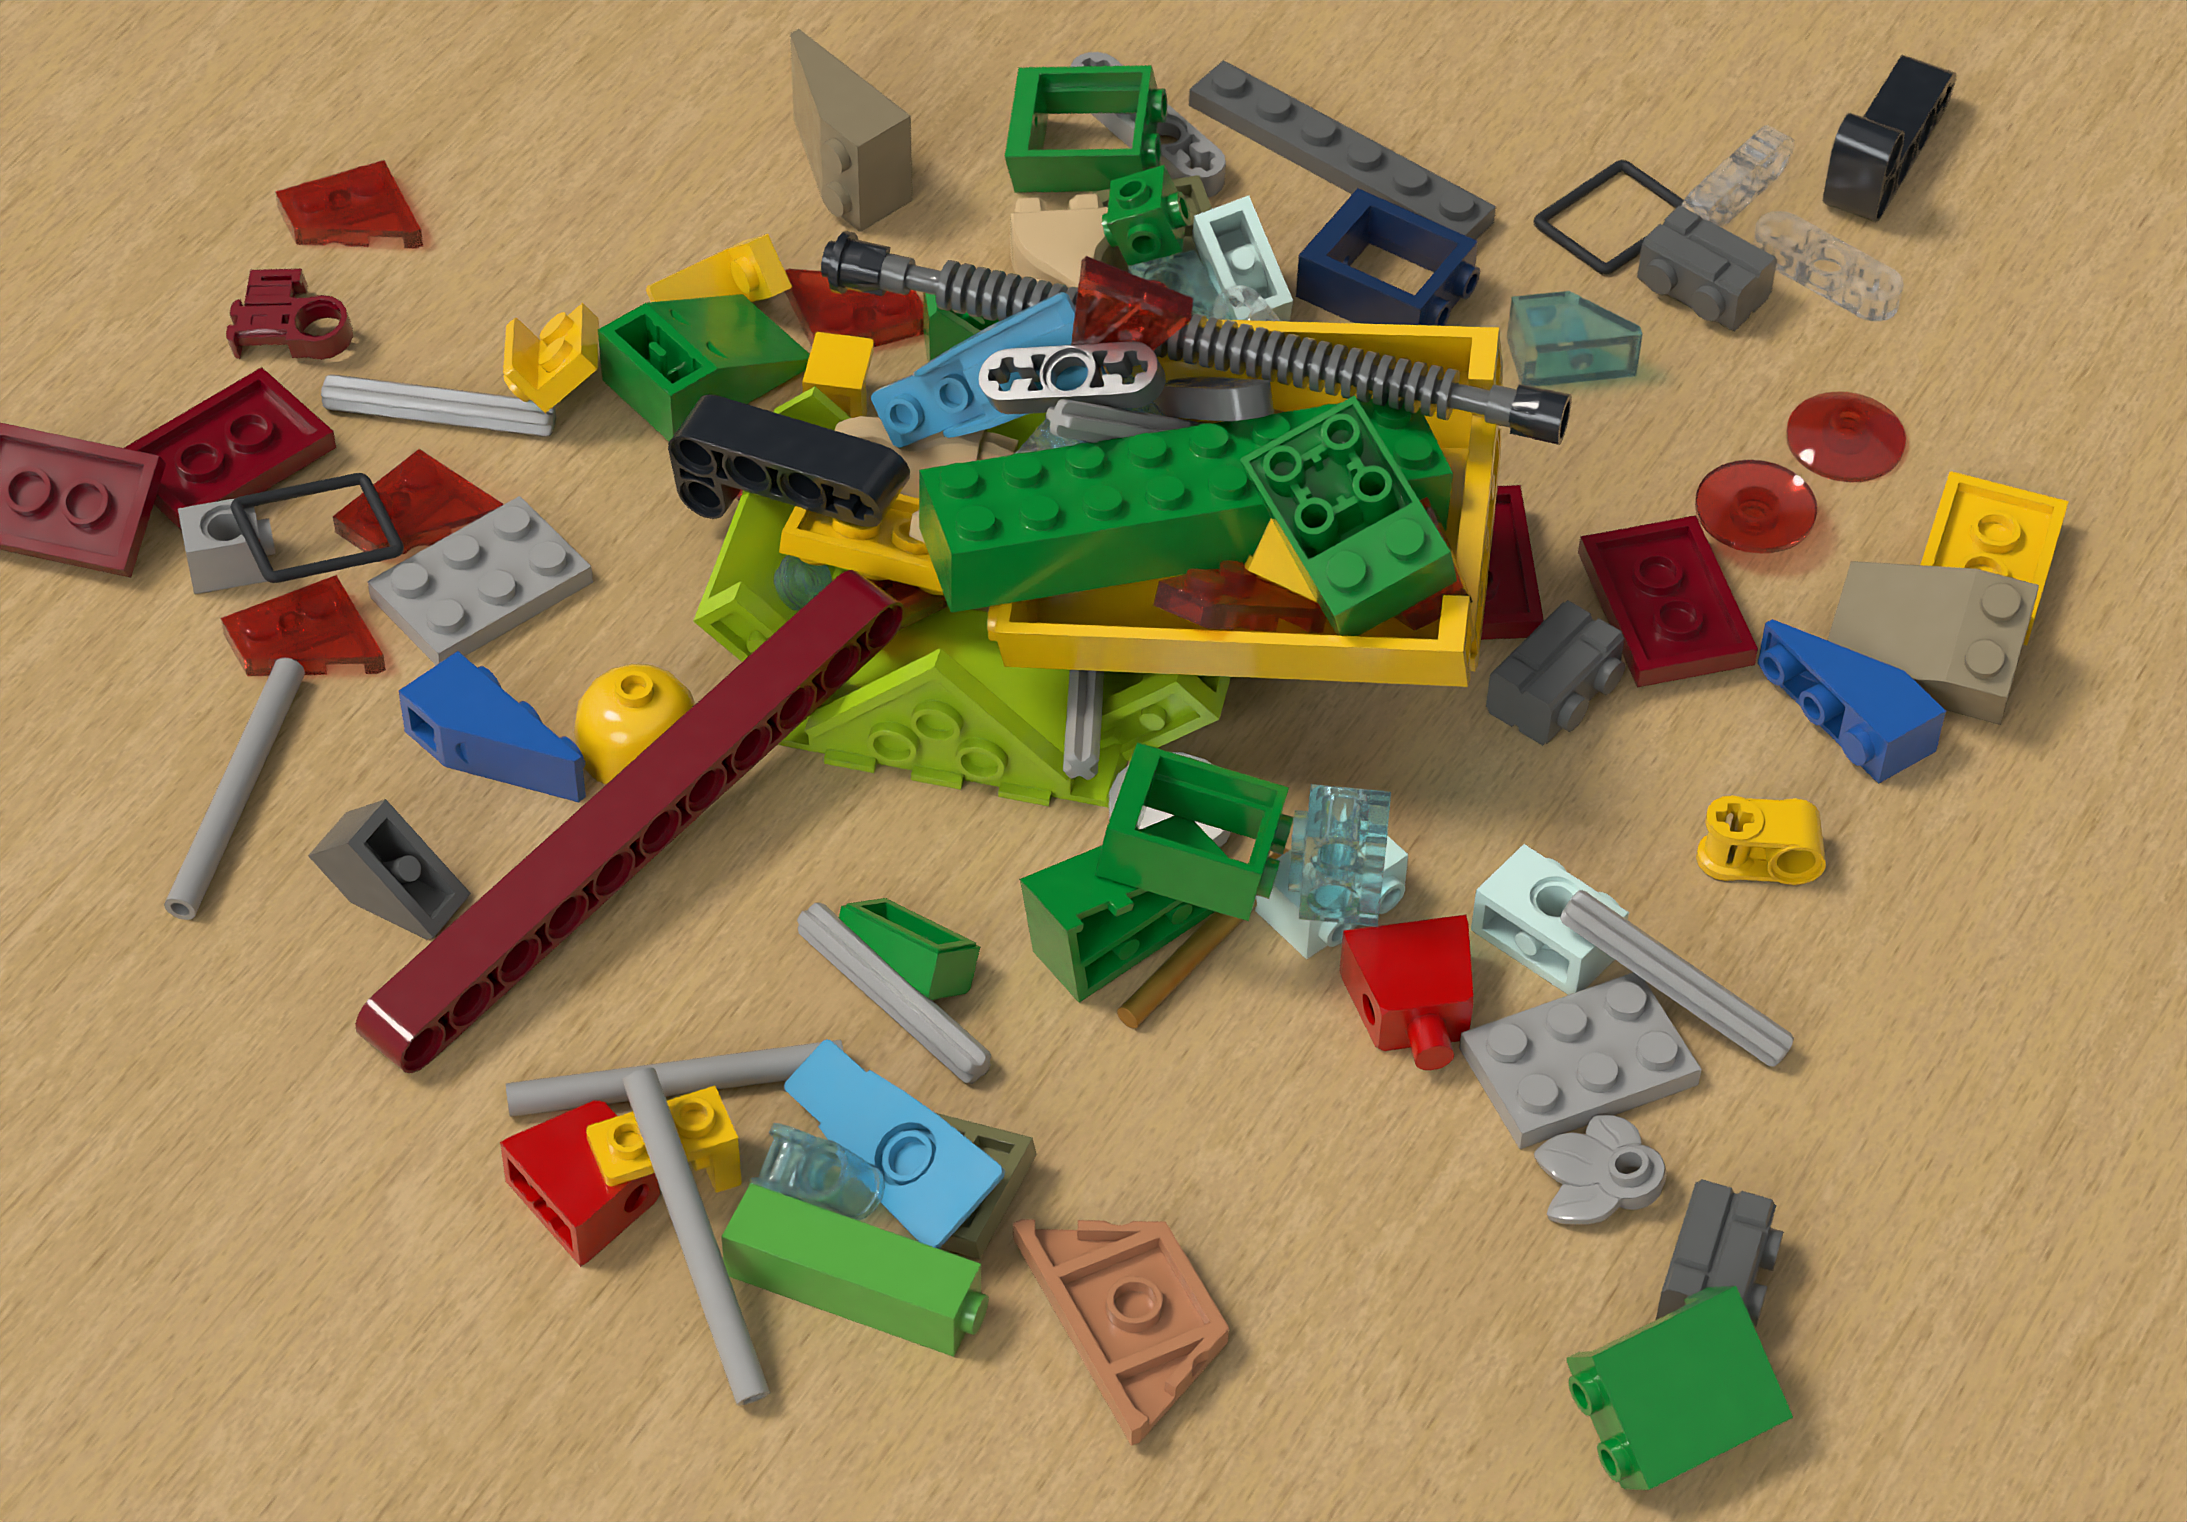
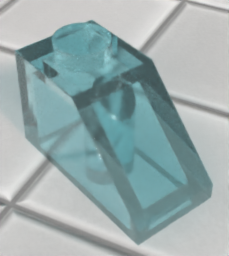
M1571 291L1513 296L1511 298L1507 342L1520 384L1537 387L1633 377L1637 375L1643 336L1639 325Z

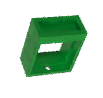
M1152 65L1018 67L1004 156L1014 192H1095L1110 189L1111 180L1160 166L1162 150L1160 135L1156 133L1157 124L1166 122L1168 103L1165 88H1157ZM1137 113L1132 149L1043 150L1049 114Z
M1137 742L1106 828L1095 875L1249 921L1256 896L1269 899L1276 879L1280 860L1270 858V851L1283 855L1294 817L1282 814L1289 787ZM1149 807L1256 839L1249 863L1139 831L1146 808Z

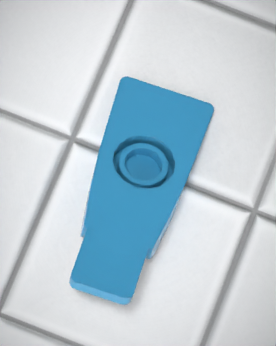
M1061 292L985 328L921 366L912 375L879 388L872 393L871 401L892 444L898 448L943 431L944 437L951 438L990 429L1027 414L1001 413L987 399L979 385V371L989 356L1003 349L1092 344L1069 295ZM1083 366L1066 368L1058 376L1056 388L1062 391H1071L1080 387L1087 378L1088 369ZM1102 366L1101 371L1104 375L1106 374L1104 367ZM1018 372L1010 374L1009 382L999 385L1003 391L1011 390V384L1014 380L1022 378ZM1034 382L1039 390L1043 389L1041 382Z
M831 1040L821 1042L785 1082L784 1088L786 1092L821 1123L818 1126L842 1159L867 1189L918 1242L940 1249L1005 1176V1169L938 1114L873 1071H864Z

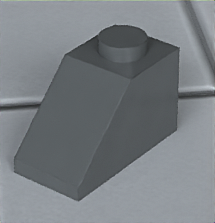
M387 799L346 812L308 855L350 903L426 940L436 936L471 894Z

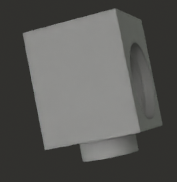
M234 499L178 508L194 594L267 582L262 576L231 512L230 505ZM254 507L244 508L266 555H276L269 518L257 520Z

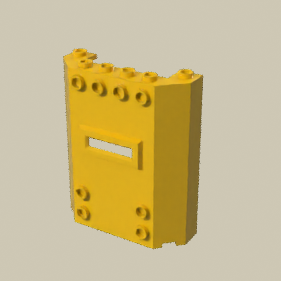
M1230 320L1237 322L1238 328L1244 323L1252 325L1254 331L1257 327L1267 328L1270 335L1274 330L1284 332L1285 339L1289 334L1299 335L1301 342L1305 337L1316 339L1317 346L1320 341L1331 342L1333 349L1337 344L1345 345L1348 347V354L1354 347L1363 349L1364 357L1368 351L1378 352L1380 361L1385 354L1395 356L1396 364L1400 358L1410 359L1412 368L1417 361L1427 363L1428 371L1432 365L1442 366L1444 375L1447 369H1456L1460 373L1459 383L1487 390H1491L1494 384L1503 386V360L1499 327ZM1168 354L1164 358L1157 357L1164 369L1166 380L1198 376L1256 379L1248 377L1246 370L1242 375L1233 374L1230 368L1226 372L1216 370L1215 363L1211 368L1201 367L1199 361L1197 364L1192 365L1185 363L1183 358L1181 361L1170 360ZM1141 365L1133 366L1131 375L1122 378L1127 385L1133 384L1136 374L1144 372ZM1103 366L1104 369H1105L1106 374H1109V372L1107 371L1106 367ZM1262 373L1257 379L1263 380ZM1278 378L1270 382L1273 408L1284 412L1319 407L1326 404H1338L1347 400V398L1341 396V390L1338 395L1333 396L1326 394L1325 387L1322 392H1315L1310 390L1309 384L1305 389L1295 387L1293 381L1290 385L1279 384ZM1154 401L1139 408H1125L1126 410L1156 415ZM1437 408L1433 416H1425L1453 472L1447 530L1439 533L1451 551L1457 582L1359 636L1337 635L1317 602L1248 571L1244 567L1245 564L1237 567L1232 606L1205 605L1210 570L990 606L987 620L989 640L997 641L1004 667L1468 687L1471 681V671H1476L1479 661L1501 459L1502 428H1498L1496 424L1485 422V415L1453 409L1448 420L1437 418ZM1046 419L1045 427H1037L1035 430L1033 451L1090 442L1055 437L1050 433V421ZM1185 419L1203 423L1224 422L1212 420Z

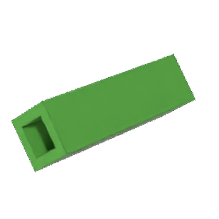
M750 1183L721 1236L723 1261L729 1277L952 1357L955 1356L966 1333L975 1335L978 1332L988 1308L989 1296L981 1293L980 1263Z

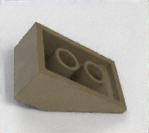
M797 29L790 33L794 121L823 203L833 215L842 217L861 232L912 201L911 116L803 31Z
M1851 561L1827 641L1904 670L1947 711L2001 725L2033 613L2039 585L1980 569Z

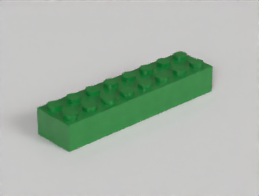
M1373 398L1368 403L1359 401L1438 532L1446 531L1453 472L1425 416L1421 414V408L1419 407L1416 413L1406 412L1404 402L1400 410L1389 407V398L1385 406L1374 405ZM1326 404L1319 407L1274 413L1253 419L1205 423L1198 426L1142 433L1125 438L1098 441L1096 443H1078L1059 448L1015 453L1008 456L919 469V529L950 612L1245 564L1249 554L1254 555L1271 517L1246 473L1240 458L1338 404Z

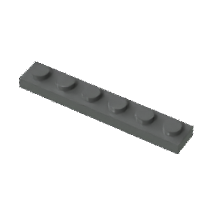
M1224 60L1189 89L1190 107L1350 194H1353L1359 188L1474 240H1477L1494 224L1496 206Z

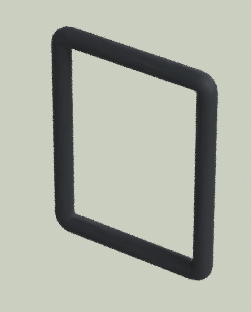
M1626 160L1614 162L1538 213L1533 221L1538 230L1601 274H1610L1639 255L1645 237L1605 263L1548 223L1549 219L1621 171L1673 207L1677 208L1680 205L1694 213V208L1688 202Z
M354 473L235 498L230 505L231 512L262 576L270 583H280L399 557L404 550L403 542L371 479L363 473ZM360 485L390 547L277 571L273 570L244 508Z

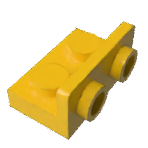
M581 303L569 315L561 312L554 316L544 326L539 338L518 318L515 317L506 325L503 373L505 383L512 393L523 402L531 400L546 414L598 369L599 318L585 304Z

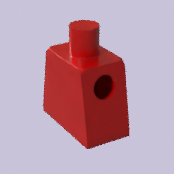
M1467 915L1343 930L1339 971L1375 1047L1383 1051L1411 1048L1415 1065L1422 1070H1437L1448 1065L1454 1058L1451 1042L1460 1041L1461 1033L1470 1030L1474 994Z
M593 1100L521 1131L500 1142L505 1182L580 1267L595 1257L653 1206L660 1196L659 1183L655 1173L615 1186H608L605 1183L587 1140L586 1129L592 1124L617 1117V1115L605 1102Z

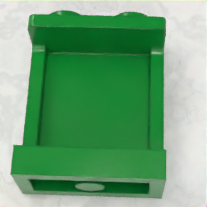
M1737 1286L1707 1287L1685 1298L1686 1306L1596 1350L1577 1352L1566 1358L1567 1365L1572 1374L1568 1379V1385L1573 1400L1582 1413L1590 1416L1601 1441L1597 1445V1453L1604 1470L1613 1481L1619 1482L1623 1489L1651 1490L1793 1418Z

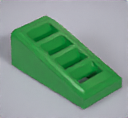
M887 898L847 903L841 906L839 919L906 982L928 999L935 1000L963 995L970 990L981 948L976 942Z

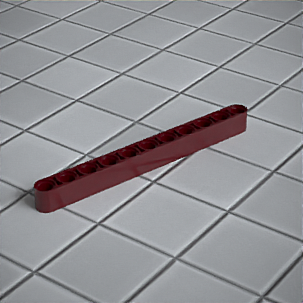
M848 570L837 576L375 992L363 1005L355 1023L356 1032L405 1073H414L427 1066L895 637L905 617L903 604L857 571Z

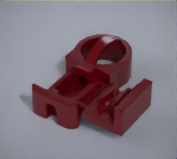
M302 268L250 270L244 306L241 299L234 301L231 305L229 315L233 325L227 326L226 338L233 356L237 359H241L243 346L288 345L292 358L323 360L341 354L350 345L354 336L353 326L347 309L340 300L333 296L295 297V294H307L308 285ZM332 318L340 321L333 331L323 336L304 332L311 323L319 319Z

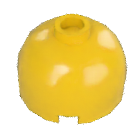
M627 664L611 668L595 678L578 701L574 727L575 743L585 760L584 769L598 782L603 784L609 783L695 705L691 691L671 672L649 664Z

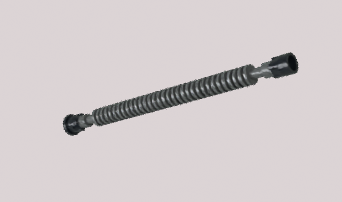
M843 231L836 241H829L822 256L821 274L823 277L828 278L829 288L835 293L842 294L851 289L883 296L886 291L907 295L910 290L936 295V303L939 309L946 311L952 309L960 314L967 312L969 316L981 317L983 315L984 319L992 321L998 318L1000 322L1045 299L1064 292L1069 295L1092 343L1099 344L1105 341L1106 343L1140 342L1149 346L1155 355L1160 358H1164L1168 354L1170 360L1181 361L1183 358L1185 363L1192 365L1197 364L1199 361L1200 366L1211 368L1215 363L1216 370L1226 372L1230 368L1233 374L1238 375L1244 374L1246 370L1248 377L1256 379L1262 373L1263 380L1273 382L1278 378L1279 384L1290 385L1293 381L1295 387L1305 389L1309 384L1310 390L1315 392H1322L1325 387L1326 394L1333 396L1338 395L1341 390V396L1347 399L1356 395L1357 392V400L1368 403L1373 395L1374 405L1385 406L1389 398L1390 408L1400 410L1405 402V411L1416 413L1421 405V414L1429 417L1433 416L1437 408V418L1443 420L1450 418L1453 409L1485 415V422L1509 427L1510 434L1560 445L1563 441L1570 417L1571 394L1519 384L1517 389L1495 384L1491 390L1459 383L1460 373L1456 369L1449 368L1444 375L1443 367L1438 365H1432L1428 371L1427 363L1417 361L1412 368L1410 359L1400 358L1396 364L1395 356L1385 354L1380 361L1378 352L1368 351L1364 357L1363 349L1354 347L1348 354V347L1341 344L1335 345L1333 349L1331 342L1320 341L1317 346L1316 339L1305 337L1301 342L1299 335L1289 334L1285 339V334L1281 331L1274 330L1270 335L1267 328L1257 327L1254 331L1252 325L1244 323L1238 328V324L1235 321L1227 320L1223 324L1222 319L1210 317L1207 321L1206 315L1198 313L1192 317L1189 311L1179 310L1176 314L1175 309L1170 307H1163L1160 310L1159 305L1152 303L1147 304L1145 307L1144 302L1132 300L1131 303H1129L1128 298L1116 297L1114 300L1112 295L1102 293L1100 296L1096 291L1085 290L1083 293V290L1078 287L1072 286L1068 289L1066 285L1059 283L1052 286V283L1046 280H1039L1037 283V280L1032 277L1026 276L1022 279L1018 274L1010 273L1006 275L1004 271L993 270L991 273L989 268L980 266L976 269L972 264L964 263L961 265L958 261L948 260L941 271L917 266L914 258L891 254V247L858 240V236L854 232Z

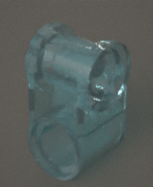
M772 1123L769 1130V1135L773 1138L772 1144L759 1176L750 1178L747 1189L750 1183L858 1221L867 1218L877 1209L885 1189L884 1177L879 1168L832 1140L815 1137L787 1125Z

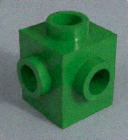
M1165 165L1111 180L1108 212L1102 215V226L1109 245L1113 248L1119 247L1128 267L1149 261H1162L1173 254L1183 252L1185 226H1189L1191 223L1190 210L1183 193L1177 191Z

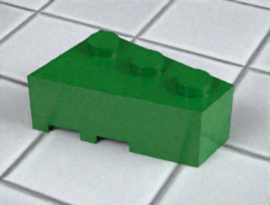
M1174 815L1139 830L1228 857L1195 821ZM1102 845L1020 879L1032 950L1079 1003L1215 911L1096 876L1095 872Z

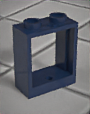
M1357 188L1299 254L1296 297L1352 323L1445 326L1451 309L1461 298L1464 300L1468 299L1479 281L1480 268L1475 266L1478 241ZM1371 244L1434 273L1421 289L1413 295L1351 267V264Z

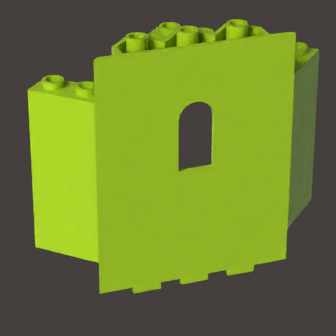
M816 386L774 410L775 413L831 430H835L838 422L851 418ZM1030 413L992 427L987 432L1018 440L1017 453L1033 452L1035 430L1037 427H1045L1046 413ZM744 490L693 620L694 623L741 662L837 576L848 571V569L831 565H810L801 561L798 557L779 553L782 530L795 506ZM1238 565L1210 570L1205 605L1232 606ZM868 579L903 604L905 617L899 631L880 652L778 745L825 754L824 764L874 773L877 764L912 770V781L961 790L965 780L999 787L998 797L1049 806L1051 797L1109 808V791L1118 773L1127 767L1137 742L1158 748L1219 720L1231 677L1104 671L1098 773L1089 780L1082 776L1071 779L1063 771L1070 670L1004 667L997 641H990L988 637V612L970 609L951 613L944 595L930 594L921 590L918 586L889 579Z

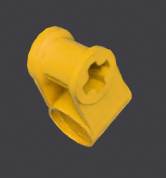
M1731 795L1722 796L1708 806L1705 817L1708 834L1699 842L1696 853L1698 866L1705 874L1723 881L1751 880L1800 885L1814 881L1824 872L1826 860L1820 812L1809 801L1797 798L1784 800L1753 799ZM1732 813L1733 817L1729 826L1726 823L1727 815ZM1729 851L1734 854L1731 863H1727Z

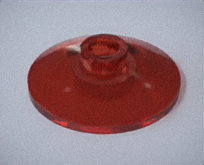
M1827 392L1804 400L1791 413L1786 428L1787 444L1797 461L1817 475L1841 482L1869 481L1887 474L1900 462L1906 444L1905 430L1894 412L1873 398L1852 392Z
M1739 460L1723 464L1703 478L1696 492L1695 511L1703 528L1717 541L1743 552L1766 554L1790 549L1802 542L1810 534L1816 522L1817 502L1809 485L1793 471L1768 461Z

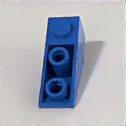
M1774 619L1765 623L1757 664L1761 667L1766 678L1774 685H1779L1802 708L1808 720L1815 725H1820L1842 747L1846 757L1853 764L1861 766L1878 784L1936 752L1946 710L1904 670Z
M459 651L398 691L405 733L444 767L575 802H580L586 798L583 775L585 760L577 745L566 736L559 738L542 723L540 716L530 704L525 701L518 703L501 688L499 681L489 669L484 666L477 668Z

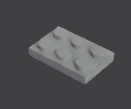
M519 496L367 582L370 598L437 665L457 651L463 656L468 655L593 583L591 565Z
M1634 972L1462 1032L1459 1047L1519 1149L1586 1126L1595 1115L1614 1116L1697 1086L1702 1070L1645 980Z

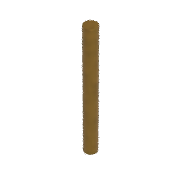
M1285 848L1283 854H1285V853L1288 852L1289 850H1288L1287 848ZM1273 852L1269 857L1277 859L1282 855ZM1256 899L1253 905V909L1257 906ZM1214 912L1117 1010L1119 1019L1129 1028L1136 1029L1243 920Z

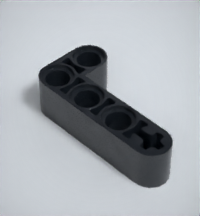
M1901 55L1864 116L1862 117L1850 112L1844 117L1831 151L1823 192V203L1878 222L1943 116L1954 90L1956 72Z
M708 394L702 396L668 442V451L676 489L681 501L694 513L710 519L721 518L739 492L744 490L848 523L870 528L877 526L883 520L910 479L908 464L901 455L889 447L718 395Z

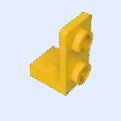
M764 234L743 240L648 285L646 293L651 302L743 294L751 302L776 296L792 288L769 234Z
M714 1085L667 1100L687 1160L691 1162L694 1170L706 1169L716 1193L742 1185L738 1136L716 1086ZM634 1112L587 1127V1140L604 1181L608 1186L619 1185L655 1173Z

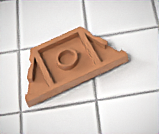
M1021 1219L1014 1222L1013 1240L1131 1446L1141 1442L1226 1346L1229 1334L1227 1323L1166 1221H1132L1125 1225H1114L1105 1220H1078L1077 1230L1035 1229V1219Z

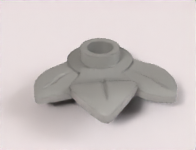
M1595 1115L1588 1124L1586 1135L1573 1132L1556 1135L1543 1143L1534 1153L1538 1165L1554 1180L1562 1184L1547 1210L1548 1219L1557 1223H1598L1606 1220L1619 1207L1629 1210L1645 1208L1657 1200L1666 1181V1168L1661 1155L1653 1148L1642 1145L1638 1129L1626 1119L1617 1116Z

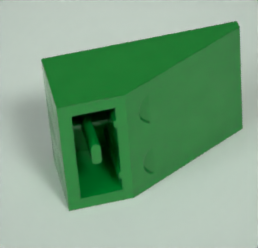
M743 294L647 302L598 329L602 381L668 441L671 440L702 396L708 394L718 395L748 404L805 371L810 356L808 351Z
M1355 395L1240 458L1246 473L1311 593L1337 635L1359 636L1457 582L1450 549Z

